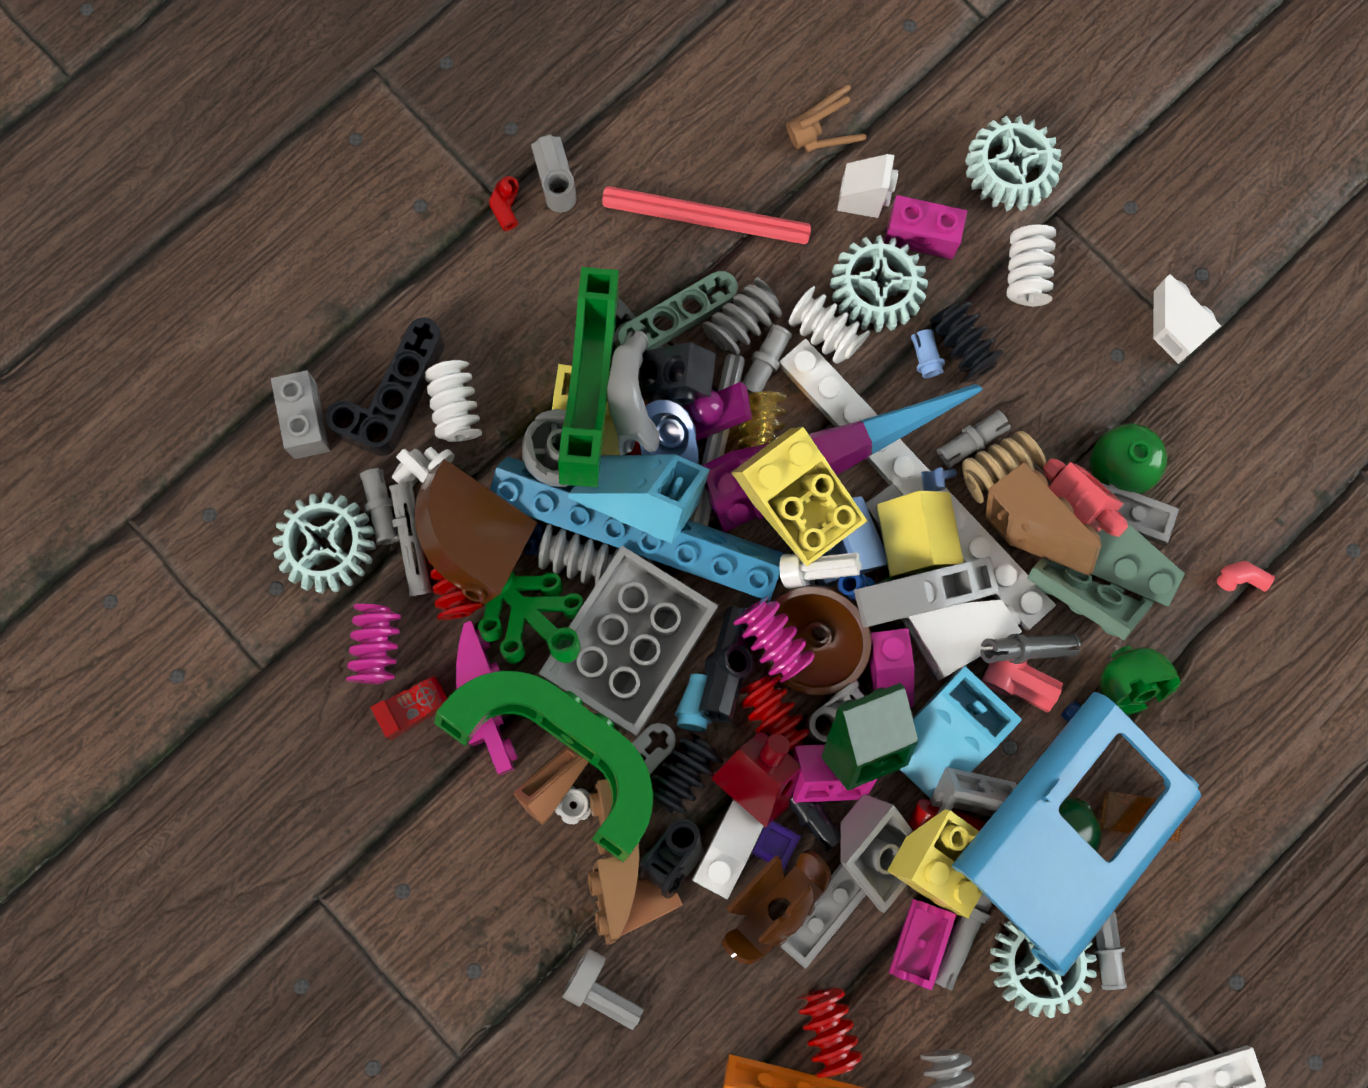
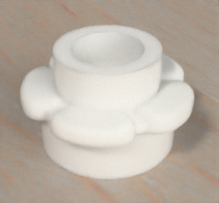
M571 786L555 809L556 814L561 815L562 820L567 824H577L579 820L587 819L591 813L589 793L583 788L575 789L574 786ZM572 801H575L577 803V807L575 809L570 808V803Z

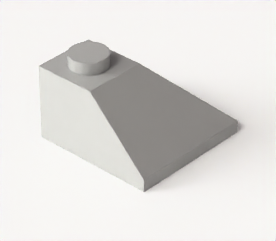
M864 794L841 821V863L877 909L885 913L907 886L906 883L887 870L904 839L913 830L893 804Z

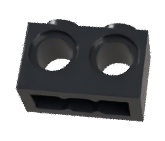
M692 342L646 350L642 354L643 361L638 375L639 387L642 398L646 401L645 404L647 405L656 400H671L681 404H693L695 399L711 397L716 354Z

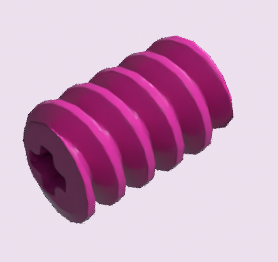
M767 596L746 609L733 623L735 626L744 623L748 624L747 629L742 634L743 638L757 637V640L751 646L752 651L764 648L766 652L759 661L765 663L773 660L775 664L768 674L772 676L782 673L783 677L780 682H784L807 667L814 659V653L812 651L801 652L806 645L805 640L802 638L792 640L797 633L796 627L789 626L783 628L788 621V616L785 613L774 615L780 604L778 601L765 603L768 599Z
M374 604L353 605L354 609L364 614L352 618V623L362 629L352 631L350 637L361 644L349 648V653L359 659L347 663V668L356 672L357 675L347 677L346 681L364 684H384L385 681L395 679V675L385 671V667L397 664L396 659L387 656V651L398 649V645L388 641V637L400 634L399 629L390 626V621L401 619V615L391 611V608Z

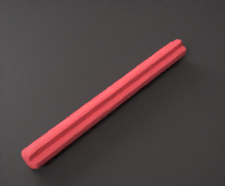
M611 186L605 187L602 197L603 206L612 209L800 244H807L810 238L811 225L794 220Z

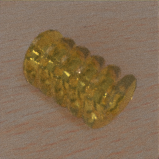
M760 391L748 394L752 419L743 422L739 427V434L743 437L738 440L737 447L739 449L768 444L779 437V435L774 434L775 431L785 429L786 424L775 419L777 416L786 415L787 410L776 405L778 402L787 400L786 394L774 391Z

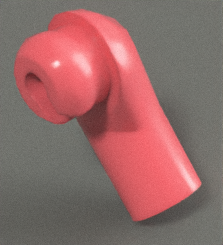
M1240 561L1224 566L1221 569L1222 574L1217 578V584L1226 591H1234L1237 584L1248 582L1266 592L1272 585L1275 576L1250 562Z

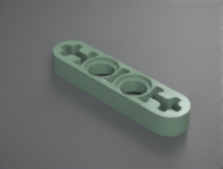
M717 271L624 324L619 330L616 347L623 344L629 332H633L634 335L635 331L644 332V328L647 331L645 335L649 341L646 350L660 347L721 311L725 304L732 303L733 297L738 290L736 279L725 271ZM715 285H717L719 288H722L724 286L727 288L726 294H724L722 291H719L711 296L709 302L707 296L713 293ZM687 299L696 300L701 306V311L691 314L684 310L682 302ZM658 316H665L671 320L672 328L667 331H661L654 326L653 319Z

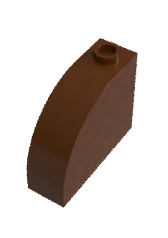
M443 459L429 471L416 499L415 528L420 545L433 567L445 579L461 589L468 599L486 604L500 595L537 522L446 459Z

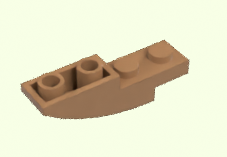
M607 779L599 780L593 789L594 793L589 794L592 816H598L600 826L608 817L612 804V792ZM639 843L624 863L597 844L599 854H605L606 858L597 860L592 867L593 872H588V884L591 896L597 895L600 911L595 912V922L598 935H605L606 945L614 944L620 938L628 920L638 879Z

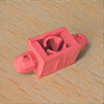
M1053 458L1044 465L1043 473L1052 483L1049 489L1058 498L1061 496L1071 504L1074 509V515L1083 525L1089 524L1097 532L1103 529L1106 533L1116 537L1121 536L1128 528L1127 520L1118 511L1124 503L1086 469L1072 462L1066 465L1062 461Z

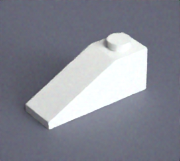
M734 799L692 877V881L727 900L763 828V825Z

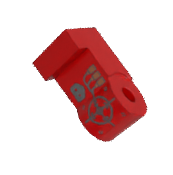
M434 676L416 684L409 690L400 692L386 701L382 700L370 708L385 737L393 740L435 715L447 700V696L437 677Z

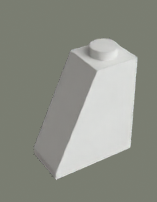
M1003 600L961 603L901 618L905 627L909 628L911 637L938 681L981 656V649H993V647H982L981 643L987 638H1007L1011 634L1022 632L1018 626L1021 623L1018 614L1010 605L1006 606Z

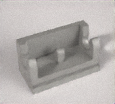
M946 767L930 801L932 806L939 808L938 814L945 809L951 811L952 808L993 816L1017 784L1008 780Z

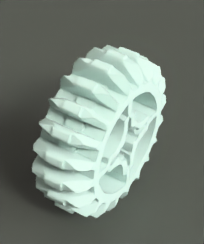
M1006 115L999 124L993 120L986 129H980L976 139L971 141L968 148L970 153L967 154L965 159L966 165L969 166L966 171V177L974 179L971 184L972 190H983L980 195L981 200L986 199L988 196L993 199V208L997 207L1000 202L1004 203L1006 212L1011 210L1014 204L1017 205L1020 211L1025 210L1028 203L1035 207L1040 203L1041 198L1045 199L1050 195L1052 188L1059 181L1058 174L1062 170L1063 163L1058 161L1061 157V150L1053 148L1056 144V137H1045L1047 127L1040 130L1034 128L1035 119L1026 125L1023 124L1020 115L1015 119L1014 123H1011ZM1002 145L1000 154H997L994 159H988V151L995 146ZM1034 168H1039V178L1026 183L1027 173H1030Z
M881 234L876 237L874 244L867 237L862 239L861 247L853 242L849 245V253L842 252L838 258L840 264H835L832 273L836 277L831 279L830 287L836 291L833 292L832 300L834 302H842L838 308L839 314L851 312L848 318L850 324L854 323L857 318L862 320V330H866L869 323L874 324V329L877 333L882 330L884 323L890 331L896 328L897 321L905 325L910 319L909 314L916 315L920 309L918 304L923 303L926 298L923 290L927 288L928 280L921 278L926 272L925 266H915L918 263L919 255L913 254L908 256V244L903 245L901 249L895 247L897 243L895 237L889 241V244L883 243ZM873 262L870 271L860 272L859 275H851L860 265ZM888 265L894 267L899 273L890 270ZM877 273H878V281H880V286L883 287L881 294H880V287H878L877 282L874 281V280H875V277H876V275H877ZM898 292L906 293V296L900 302L884 307L888 296H897ZM858 295L868 298L870 304L864 302Z
M325 493L320 503L315 494H310V505L306 506L301 500H296L295 504L299 511L294 514L291 510H284V515L290 520L287 524L283 522L276 523V527L284 532L283 535L273 537V542L276 545L283 546L273 553L276 559L284 560L280 564L279 569L283 573L290 572L288 580L294 584L301 581V588L309 591L315 584L316 591L323 594L327 583H329L331 590L338 592L340 590L339 580H343L346 585L352 586L354 582L350 574L355 572L358 576L362 577L365 572L359 567V564L361 562L366 564L372 563L373 559L364 553L376 548V544L373 541L365 540L375 534L371 526H365L370 519L366 513L358 514L360 507L355 502L347 506L348 500L345 496L340 495L334 502L333 496L330 493ZM319 517H337L334 521L330 519L324 526L317 527L310 524L311 521ZM350 525L353 541L349 554H346L342 550L341 543L343 537L347 534L344 530ZM303 532L307 538V546L302 552L304 556L299 560L297 542L300 533ZM313 534H317L320 538L325 537L336 550V553H333L329 548L324 549ZM327 559H334L340 563L338 566L325 571L311 570L314 565L319 566Z
M1006 921L1004 926L1010 933L1008 937L1001 933H996L995 939L1003 943L1002 949H990V954L1000 957V962L990 964V970L1002 972L1003 974L994 980V984L997 987L1008 986L1002 995L1003 998L1007 1001L1016 998L1015 1008L1020 1011L1025 1010L1029 1005V1014L1035 1017L1039 1016L1043 1008L1045 1015L1053 1018L1056 1013V1006L1062 1013H1069L1070 1007L1067 1000L1078 1006L1081 1005L1082 999L1077 992L1079 990L1087 993L1092 991V988L1084 983L1086 976L1090 978L1097 976L1095 971L1087 969V963H1093L1097 960L1096 955L1083 951L1071 966L1068 977L1063 983L1061 976L1055 974L1047 967H1045V971L1036 968L1040 961L1031 952L1034 944L1011 921ZM1026 939L1023 942L1026 948V956L1023 961L1016 964L1015 968L1016 951L1021 942ZM1090 942L1084 950L1090 948L1092 942ZM1039 977L1042 984L1048 987L1050 993L1044 995L1031 994L1022 986L1020 980Z

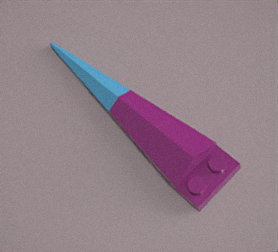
M973 384L895 411L808 435L834 473L838 475L981 392L983 388ZM770 443L731 451L702 465L710 469L705 488L718 527L723 532H727L756 517L759 520L764 518L731 472Z

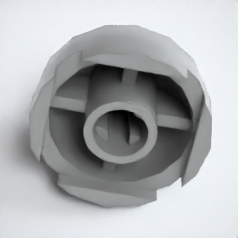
M554 409L542 412L528 426L523 437L522 458L527 470L538 481L549 486H570L559 484L558 468L561 433L566 410Z

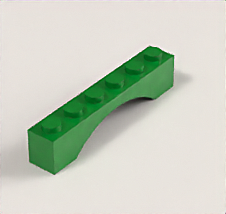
M581 267L571 379L558 458L559 484L598 488L607 407V386L611 369L618 303L619 270Z

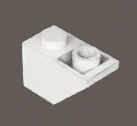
M885 154L847 163L842 178L837 211L878 218L882 206L889 207L892 192L895 191L898 170L892 169L894 155Z
M1170 274L1154 290L1153 339L1179 364L1221 325L1216 321L1213 312L1207 307L1201 306L1190 295L1188 287Z

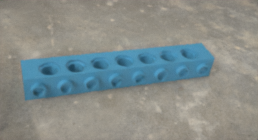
M508 456L496 467L490 490L529 517L617 548L624 546L637 555L762 599L768 596L767 601L771 600L780 575V558L785 553L691 520L687 521L674 542L670 544L569 499L568 495L575 486L555 487L546 485L538 481L527 470L523 461Z

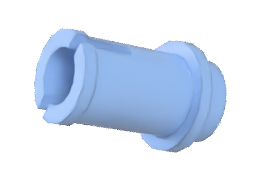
M927 329L913 334L911 340L913 341L919 365L916 367L917 372L922 373L923 378H932L942 374L945 361L939 356L934 331Z

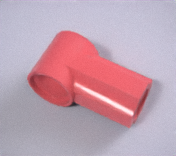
M1009 661L989 663L981 680L989 689L1005 696L1012 697L1013 695L1045 712L1051 711L1062 692L1063 685L1062 682L1027 665V662L1023 664H1014Z

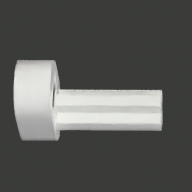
M793 553L781 556L779 569L784 587L790 590L806 585H814L815 579L860 575L862 565L859 561L858 553L821 556L809 566H805L800 558Z

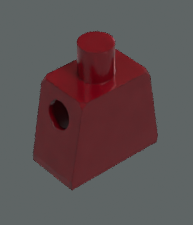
M759 732L714 774L712 780L766 828L788 808L801 766L787 753L790 749V743L784 736L780 734L767 736L765 733Z

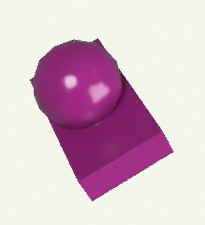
M741 382L717 392L711 391V397L695 399V403L682 406L696 426V442L752 419L747 386Z

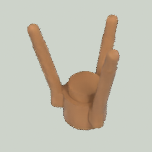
M845 85L802 115L786 123L788 135L796 149L804 146L806 152L809 153L818 148L866 140L865 134L817 140V136L822 134L818 121L850 102L851 99L848 96L835 102L850 91V85Z

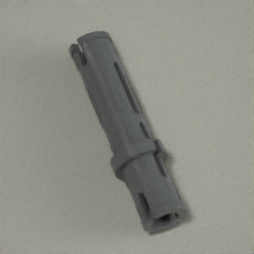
M1074 633L1031 637L1011 634L1007 638H987L981 643L982 647H993V649H981L980 653L986 663L1009 661L1014 664H1023L1028 659L1075 657L1080 653V649H1069V647L1081 646V641Z

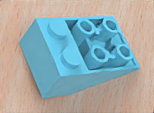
M676 454L602 455L598 488L575 486L569 493L568 498L672 544L699 505L710 469Z
M964 666L958 669L912 717L918 743L909 765L899 770L931 799L946 767L972 772L997 748L1022 719Z

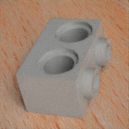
M306 370L271 378L284 449L294 459L330 452L318 386L310 373Z

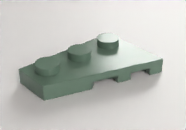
M1128 524V528L1119 537L1112 536L1103 529L1097 532L1102 545L1092 574L1169 607L1185 573L1130 524Z
M1042 558L1032 568L1027 577L1042 592L1060 599L1073 612L1088 617L1099 624L1106 633L1117 636L1123 641L1135 629L1155 602L1144 596L1138 601L1122 594L1124 588L1114 583H1110L1109 586L1101 585L1092 581L1091 575L1088 576L1045 558Z

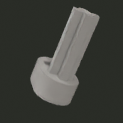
M588 948L567 983L562 998L578 1007L585 1003L633 1030L640 1021L644 1009L595 982L606 957Z

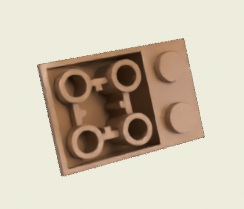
M1024 462L989 488L985 519L1009 545L1088 576L1093 573L1102 545L1098 533L1089 524L1083 525L1074 515V509L1071 504L1061 496L1058 498L1049 489V484L1042 473L1038 470L1032 471Z

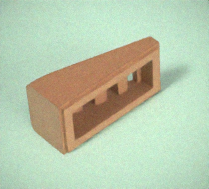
M566 746L519 787L513 795L528 814L543 825L555 811L588 761Z

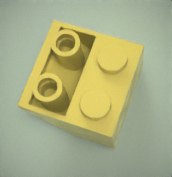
M945 809L906 836L887 871L942 909L969 919L983 892L965 875L957 872L952 865L980 831L952 811Z

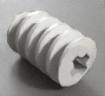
M1039 224L1028 225L1014 230L1010 235L1012 246L1009 250L1011 260L1008 266L1010 271L1008 274V284L1010 286L1007 288V297L1011 301L1032 307L1042 306L1052 301V296L1044 293L1053 290V283L1045 279L1054 276V270L1048 267L1055 261V256L1049 253L1055 250L1056 243L1049 240L1056 236V229L1054 227Z
M813 286L795 305L789 319V325L796 327L802 323L800 334L807 336L813 332L811 343L815 346L825 341L822 352L827 355L836 350L833 362L838 364L845 359H849L869 336L870 331L868 330L858 336L856 333L860 323L857 321L847 327L845 323L849 314L845 312L836 318L834 314L838 305L834 303L824 308L823 305L827 296L822 294L818 298L813 299L812 295L816 288Z
M461 360L444 361L433 365L425 372V380L430 383L427 386V392L432 397L430 408L435 411L432 414V420L437 424L435 436L449 442L471 440L482 435L481 429L470 427V425L479 422L480 417L468 414V411L477 408V402L465 399L473 395L475 390L473 387L463 386L464 383L472 380V374L461 373L460 370L469 365L468 362Z

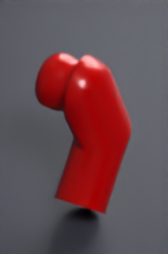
M505 176L502 180L498 181L489 199L490 208L503 231H510L518 225V220L511 207L517 196L519 183L512 176Z

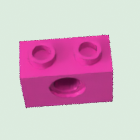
M897 195L890 211L884 244H889V241L895 237L897 240L895 247L897 248L908 244L911 251L952 260L961 244L967 210Z

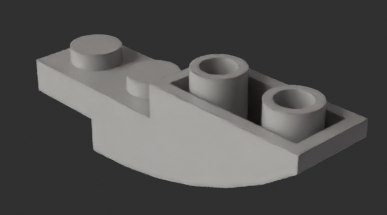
M986 557L856 589L854 593L864 628L999 593L991 558Z

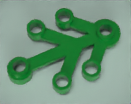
M511 572L500 595L486 603L484 617L480 620L478 629L482 638L488 642L496 641L503 635V627L499 615L504 600L511 607L506 637L500 645L501 654L507 663L520 662L525 656V649L522 643L525 621L547 641L551 656L555 660L562 663H570L577 658L581 650L577 633L567 627L557 629L540 612H563L566 618L574 619L584 604L583 598L576 593L559 596L563 591V586L559 575L555 573H547L543 576H515ZM540 590L544 597H523L518 591ZM573 604H577V606L574 608H568ZM489 627H495L494 629L487 631ZM512 648H518L514 652H508Z

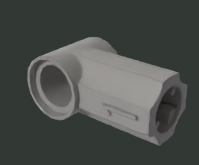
M552 135L539 137L535 143L531 144V148L543 187L546 204L552 211L558 213L567 212L574 207L577 197L574 178L569 169L561 138ZM558 187L566 188V190L562 193L552 192L555 188Z

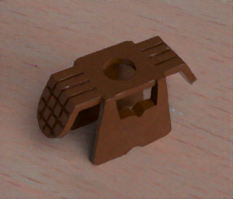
M806 850L800 854L796 866L784 877L781 859L775 856L728 905L727 910L730 913L746 915L748 917L738 928L725 934L722 939L725 951L740 963L753 964L763 959L774 946L781 947L786 943L787 938L796 933L803 925L807 916L812 915L815 911V902L828 888L831 872L825 860L816 852ZM776 899L788 900L791 904L785 913L773 921L769 916L771 903Z

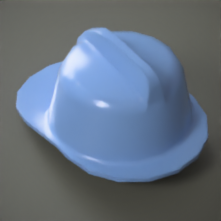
M656 400L647 404L645 407L649 418L658 430L660 443L655 452L645 450L640 444L641 454H676L698 464L696 426L688 412L680 404L671 400Z

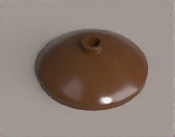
M806 585L804 587L792 588L774 600L780 604L774 615L785 613L788 616V621L783 628L795 626L797 629V633L792 640L799 638L805 640L806 645L801 652L812 651L814 653L812 662L799 673L782 682L784 685L804 694L827 695L841 691L859 678L870 658L872 636L870 626L863 628L858 605L853 600L836 589L822 585ZM814 628H822L825 631L826 636H817L814 632ZM764 648L760 649L761 655L763 656L766 650ZM773 660L765 662L769 670L775 664ZM782 673L775 674V675H779L780 678L782 679V677H783Z

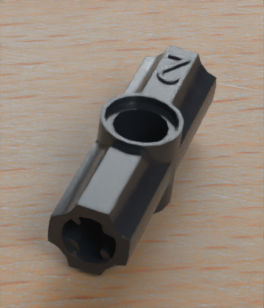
M731 606L726 609L715 651L709 654L705 660V671L708 677L698 711L702 717L710 721L732 722L743 677L750 674L753 669L754 660L750 650L754 636L743 638L742 634L747 629L748 624L744 623L735 626L733 623L748 608Z

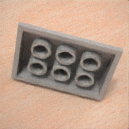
M621 546L568 627L577 633L580 641L581 650L577 658L570 663H562L550 655L538 674L563 691L573 692L582 700L584 705L596 713L606 716L613 724L637 738L713 619L718 605L624 546Z

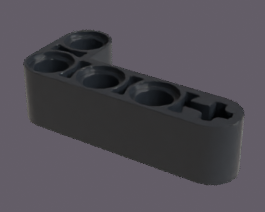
M422 317L411 322L369 409L348 401H337L328 408L326 423L339 439L379 456L389 455L394 452L428 384L425 380V372L428 368L438 363L444 350V338L435 321ZM429 334L432 336V340L427 339ZM420 338L425 339L422 344L419 340ZM407 366H419V370L415 375L411 377L402 376L403 370ZM393 397L404 398L399 408L387 409V403ZM345 415L354 416L353 423L349 427H338L339 420ZM378 429L388 430L387 437L383 441L377 443L371 441L372 434Z

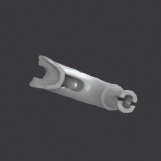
M635 331L634 335L633 332H629L623 344L615 349L607 386L608 406L618 434L620 455H626V453L631 452L635 441L640 443L649 452H655L660 443L658 430L648 416L639 387L638 375L643 361L642 354L649 344L647 336L641 331Z

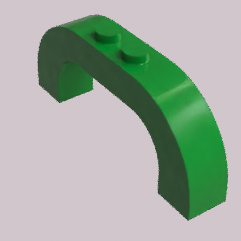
M498 671L478 676L460 686L447 698L436 712L434 724L464 746L468 744L479 728L488 720L499 715L516 714L529 718L598 768L610 785L612 804L608 817L592 840L624 863L641 840L649 824L653 806V789L650 774L642 756L626 737L614 729L615 725L609 718L600 713L594 714L583 706L582 700L573 692H563L545 679L518 671Z

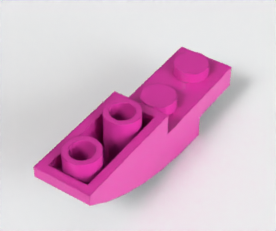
M472 621L463 624L456 661L457 689L478 676L501 671L497 662L490 664L485 650L491 648L490 642L482 638L479 629H476ZM499 715L484 723L469 741V744L475 746L485 742L497 774L502 776L516 770L512 761L517 760L518 755L511 738L503 739L499 725L504 724L502 715Z

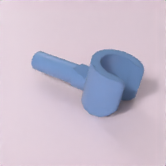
M940 467L934 471L921 472L923 491L944 490L945 479L955 477L957 471L953 468L943 471V468Z

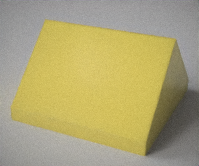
M919 490L876 505L890 577L933 571L964 563L950 492Z

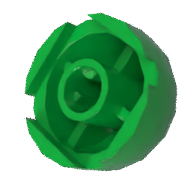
M1129 423L1115 426L1101 435L1095 443L1089 463L1092 475L1100 483L1112 484L1119 490L1142 495L1157 485L1166 471L1168 457L1165 445L1157 433L1146 426Z
M1124 646L1112 653V660L1104 667L1100 680L1102 695L1111 699L1126 715L1147 709L1144 702L1154 697L1157 698L1158 702H1161L1175 692L1181 684L1175 667L1166 656L1151 648L1138 647L1133 649L1132 646Z

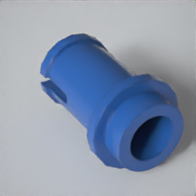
M860 572V575L840 577L838 590L847 595L851 600H856L854 590L876 585L873 579L866 577Z

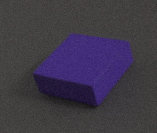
M773 821L766 828L763 826L751 854L768 863L775 856H778L781 859L784 871L801 836Z

